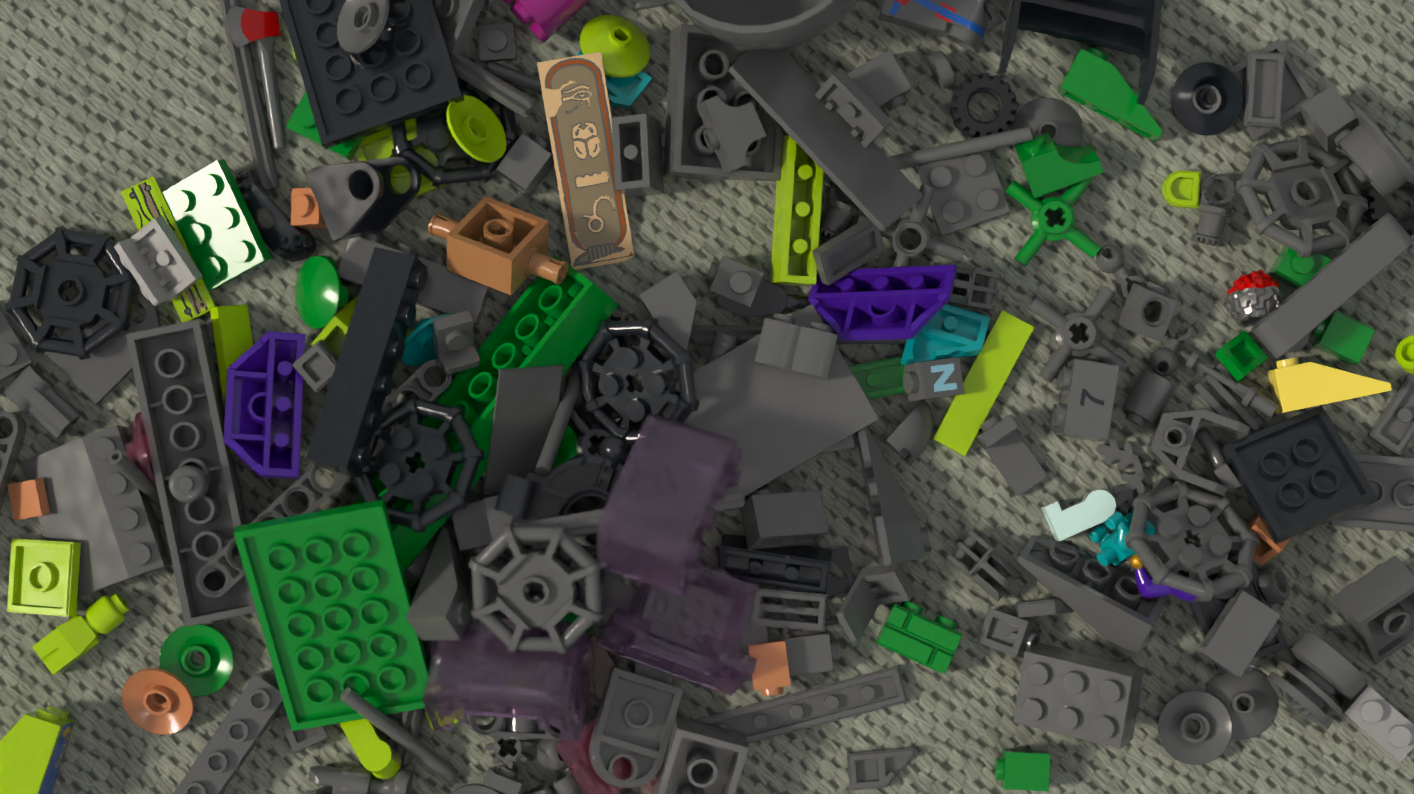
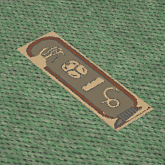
M601 52L538 62L537 66L571 266L575 270L624 262L634 257L625 195L615 191L612 116Z

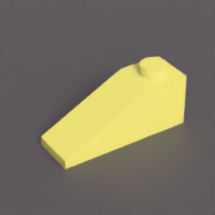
M1298 357L1276 361L1277 369L1267 371L1273 400L1279 405L1276 409V414L1392 391L1391 383L1313 362L1299 364Z

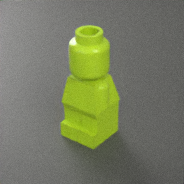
M118 593L112 596L104 595L86 609L85 615L76 614V617H72L67 622L57 626L56 629L37 642L32 648L53 675L60 674L99 643L101 634L106 635L125 620V613L130 608Z

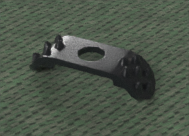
M246 168L237 175L235 179L237 186L266 245L279 257L292 262L301 261L313 254L316 250L314 237L301 230L298 226H291L289 217L261 188L262 185L255 177V171ZM261 208H266L272 212L274 224L271 228H265L259 223L257 215Z

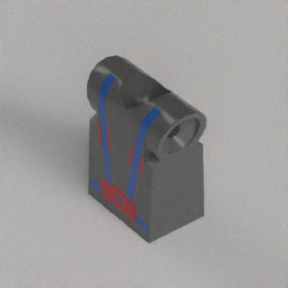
M884 0L879 20L932 35L946 37L962 48L980 54L988 26L984 15V4L988 0Z

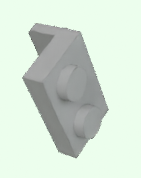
M163 216L154 218L131 238L119 241L114 245L115 250L120 256L121 263L136 279L143 296L155 307L174 301L203 278Z

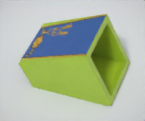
M47 706V709L39 708L38 711L27 713L0 740V794L53 793L77 722L67 718L68 711L54 706Z

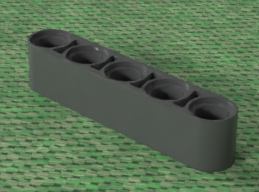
M1388 212L1263 318L1252 331L1276 359L1279 358L1414 242V239L1395 217Z

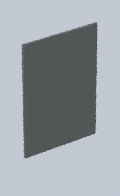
M812 304L790 316L796 318L795 325L809 328L810 322L824 324ZM761 333L694 371L696 399L700 402L698 410L692 412L673 437V443L664 447L668 455L674 453L690 493L741 486L745 497L879 419L838 347H835L828 380L755 364L754 361ZM679 381L673 383L672 385L675 384L676 390L680 391ZM671 402L662 413L666 420L669 419L677 408ZM715 513L704 514L703 516L707 519Z

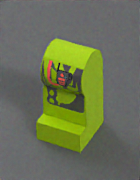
M367 719L339 723L361 764L368 771L372 772L379 779H389L396 775L401 767L400 755L387 744L382 733L375 725Z

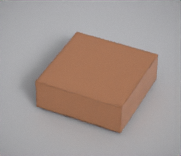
M44 478L7 484L14 520L51 514Z

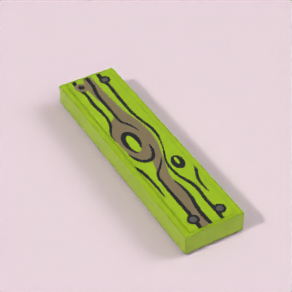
M152 176L121 191L138 230H141L154 218L163 216L194 262L156 177ZM200 279L177 299L172 301L182 322L196 320L210 313V308L217 307L203 279Z

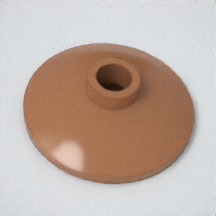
M157 668L139 670L129 677L122 689L121 698L126 714L137 726L150 733L160 735L176 733L188 724L193 715L194 701L189 688L180 678L168 671Z

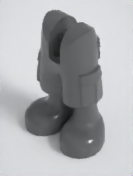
M313 766L310 767L308 781L332 786V793L307 790L305 794H411L413 771L400 769L392 778L379 779L363 767L344 766L343 768Z

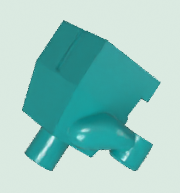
M1134 510L1125 517L1120 512H1115L1105 520V525L1109 529L1115 530L1111 534L1108 533L1103 525L1098 526L1088 534L1094 543L1100 542L1101 544L1099 548L1102 551L1097 554V559L1103 566H1108L1111 562L1117 566L1129 561L1130 557L1135 554L1133 549L1126 546L1124 539L1126 534L1129 533ZM1147 520L1145 532L1147 535H1154L1155 527Z

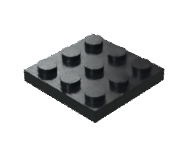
M1322 405L1224 445L1222 450L1224 457L1275 544L1373 504L1377 498Z

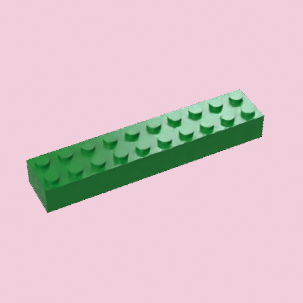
M554 255V256L552 257V258H555V259H557V260L563 261V260H561L559 257H557L556 255ZM568 265L567 275L560 285L539 276L535 278L477 350L480 365L460 371L435 402L449 407L460 406L465 411L466 422L479 449L484 450V460L480 461L472 487L487 468L499 370L562 364L563 376L598 332L600 322L610 318L611 314L619 306L599 287L570 265ZM426 415L422 418L423 426L436 430L444 423V420ZM453 431L448 438L450 441L449 445L455 453H461L464 450L455 431ZM421 455L411 461L412 473H415L418 468L425 467L426 462L421 460ZM463 464L457 465L450 487L454 490ZM378 475L375 476L372 482L379 497L382 498L387 492V488ZM362 494L353 505L365 503ZM436 494L430 497L431 501L426 503V510L448 498L447 494ZM397 499L392 505L393 508L410 513L413 512L412 502ZM450 514L426 527L425 532L415 533L411 528L390 522L403 572L416 556L421 553L425 545L446 522Z

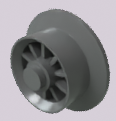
M1356 107L1354 111L1359 125L1337 143L1353 162L1348 168L1362 184L1368 180L1382 197L1386 199L1407 181L1414 184V170L1403 158L1402 152L1385 133H1382L1359 107Z

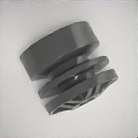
M1306 631L1290 649L1301 664L1296 668L1285 661H1280L1277 665L1288 679L1285 680L1276 673L1271 672L1265 680L1275 690L1278 698L1304 720L1315 723L1327 730L1333 722L1321 709L1325 707L1333 714L1339 716L1342 710L1332 698L1333 695L1337 693L1346 699L1353 700L1368 681L1339 652L1313 633Z

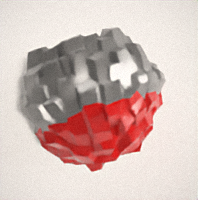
M1258 270L1250 274L1241 275L1233 282V287L1227 291L1226 309L1230 310L1231 318L1235 320L1238 326L1247 328L1249 325L1255 327L1263 318L1279 306L1286 297L1280 288L1279 282L1265 274L1263 270Z

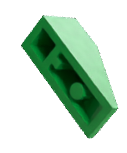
M1081 48L1076 54L1057 93L1153 142L1159 139L1163 132L1145 106L1137 104V95L1116 67L1107 62L1108 56L1093 48H1088L1087 51Z

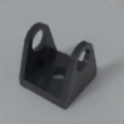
M407 157L317 166L305 172L333 242L367 236L369 234L374 235L385 230L417 195L421 187L420 170L415 162ZM397 165L404 166L411 176V185L403 194L393 188L390 180L391 172Z

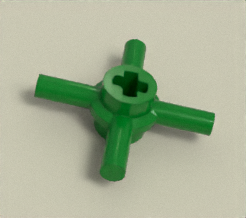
M1091 177L1070 185L1061 198L1049 197L1042 201L1038 198L1034 199L1032 193L1015 180L1010 184L1005 192L1032 212L1031 224L1034 233L1014 257L1019 264L1026 267L1046 240L1059 241L1064 238L1089 257L1094 258L1101 249V246L1075 227L1076 218L1072 208L1092 182ZM1054 211L1058 212L1061 215L1058 221L1062 222L1061 226L1059 224H1055L1053 227L1048 226L1046 221L1049 218L1045 216V213L1052 214Z

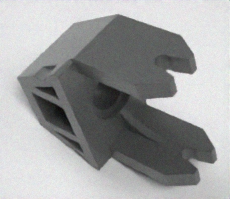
M1206 409L1161 414L1156 422L1146 451L1175 480L1184 481L1190 486L1221 497L1225 496L1227 487L1195 475L1185 460L1197 429L1213 425L1238 435L1247 436L1250 426ZM1169 432L1176 433L1178 437L1176 444L1168 441L1167 436Z

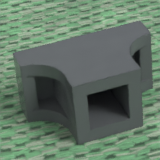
M717 95L697 104L696 107L706 128L703 130L705 142L711 151L715 150L724 174L747 165L746 151L754 141L766 136L753 102L739 107H732L725 104Z

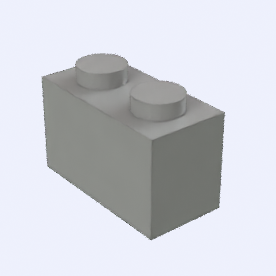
M1365 685L1353 700L1345 698L1339 705L1342 710L1340 715L1391 760L1401 763L1414 748V725L1369 685Z

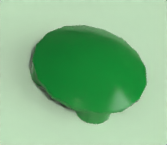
M331 256L310 257L303 263L297 275L295 302L298 313L304 323L313 329H324L337 314L339 307H344L348 302V290L345 285H341L334 259Z

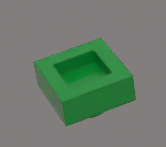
M1245 330L1219 348L1214 354L1237 382L1241 381L1268 359V356Z

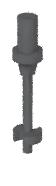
M1196 349L1191 355L1181 350L1178 356L1187 361L1184 366L1186 370L1191 371L1196 366L1233 389L1237 395L1243 398L1241 404L1246 407L1250 404L1269 417L1273 416L1279 405L1257 392L1258 387L1252 384L1248 388L1227 378L1198 360L1202 353Z

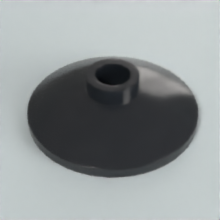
M1201 62L1188 67L1179 75L1172 90V107L1177 119L1186 129L1199 135H1216L1228 130L1238 120L1243 109L1244 95L1240 81L1230 69L1215 62ZM1209 91H1213L1217 96L1215 104L1207 101L1206 96Z

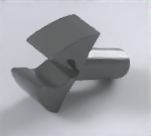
M1208 429L1200 430L1196 434V439L1216 469L1214 473L1223 486L1227 487V491L1234 494L1243 487Z

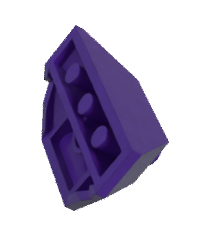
M956 265L855 269L829 286L820 281L817 271L816 285L811 286L808 300L824 321L832 327V330L841 341L913 339L951 299L957 267Z
M268 331L227 369L223 442L260 477L299 478L303 377L292 364L305 352V334Z

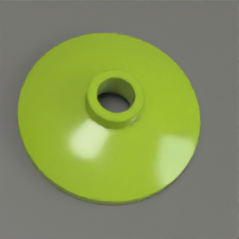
M615 15L594 17L585 24L580 34V48L583 55L601 52L604 73L606 75L617 78L632 77L642 72L649 62L651 52L646 36L641 29L625 18Z
M463 95L464 101L458 103L452 101L449 103L447 123L458 145L468 155L481 162L491 163L501 158L506 150V135L495 113L485 103L468 95Z

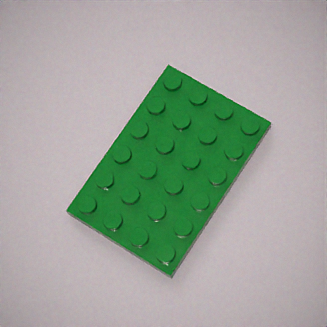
M384 500L235 527L233 533L292 731L365 719L340 700V696L346 688L354 690L385 715L437 705L438 697L423 642L406 618L412 601Z

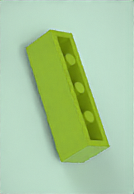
M789 134L783 136L781 180L776 182L770 283L806 287L816 285L817 266L812 251L819 247L824 171Z

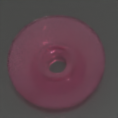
M138 412L133 423V441L125 443L128 458L133 463L138 462L146 476L156 485L142 413Z

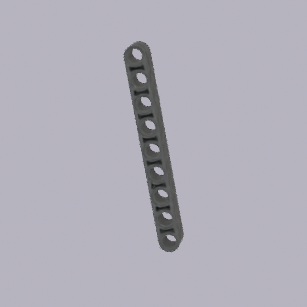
M429 360L417 368L385 398L381 410L382 414L398 406L397 398L400 393L418 395L420 399L434 401L449 386L452 374H445L439 360ZM433 368L439 371L442 379L439 387H431L425 382L424 373L426 369ZM410 416L388 428L387 433L392 436L397 429L407 426L410 423ZM380 437L373 456L385 446L386 442ZM313 464L249 524L261 522L265 518L278 519L312 513L351 476L331 471L334 476L333 484L329 488H323L315 481V473L319 467ZM300 493L305 497L307 505L302 513H293L288 508L287 500L290 494ZM235 537L197 572L195 578L196 587L203 595L208 597L221 596L245 575L243 565L235 563L231 556L232 549L237 544ZM210 569L218 570L223 575V585L217 591H211L203 584L204 574Z

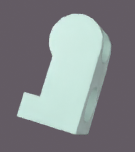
M1093 490L1086 493L1080 502L1061 509L1058 501L1041 507L1055 541H1061L1105 522L1106 519L1115 513L1116 502L1109 492Z

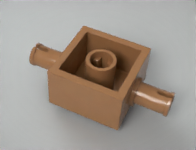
M486 196L461 221L444 216L439 212H436L435 216L433 215L430 219L428 233L447 240L446 270L509 295H512L524 280L532 274L550 280L557 285H560L567 275L568 263L548 256L549 221Z

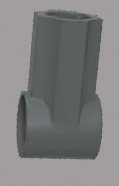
M29 364L6 388L4 393L16 406L26 413L30 412L56 438H60L71 429L81 415L53 389L54 385L45 375Z

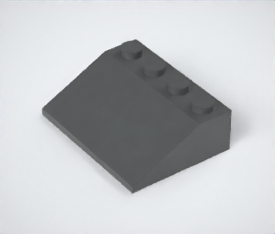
M680 24L671 30L663 176L714 180H781L783 128L729 72V68L736 61L753 49L725 43L696 25ZM717 95L725 104L732 107H739L753 102L766 134L765 137L754 141L746 151L747 165L724 174L715 150L711 151L705 142L703 130L706 128L696 107L697 104Z
M116 425L20 462L26 480L44 478L51 514L38 517L46 540L81 543L78 597L172 565L150 499L110 463L108 459L112 451L120 450L139 468L125 426Z

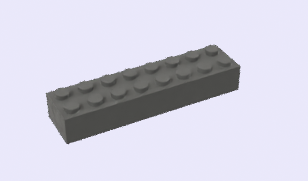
M197 319L125 334L185 627L257 612L246 574L226 593L216 597H208L200 593L195 582L196 574L200 568L235 537L233 533L235 527L248 524L234 455L231 454V449L223 442L225 411L206 321ZM187 465L197 466L202 469L209 481L208 491L204 497L190 503L177 500L169 489V480L172 473L179 467ZM236 544L232 549L231 556L235 563L243 565ZM210 569L204 574L203 584L207 589L217 591L222 587L224 579L221 572Z

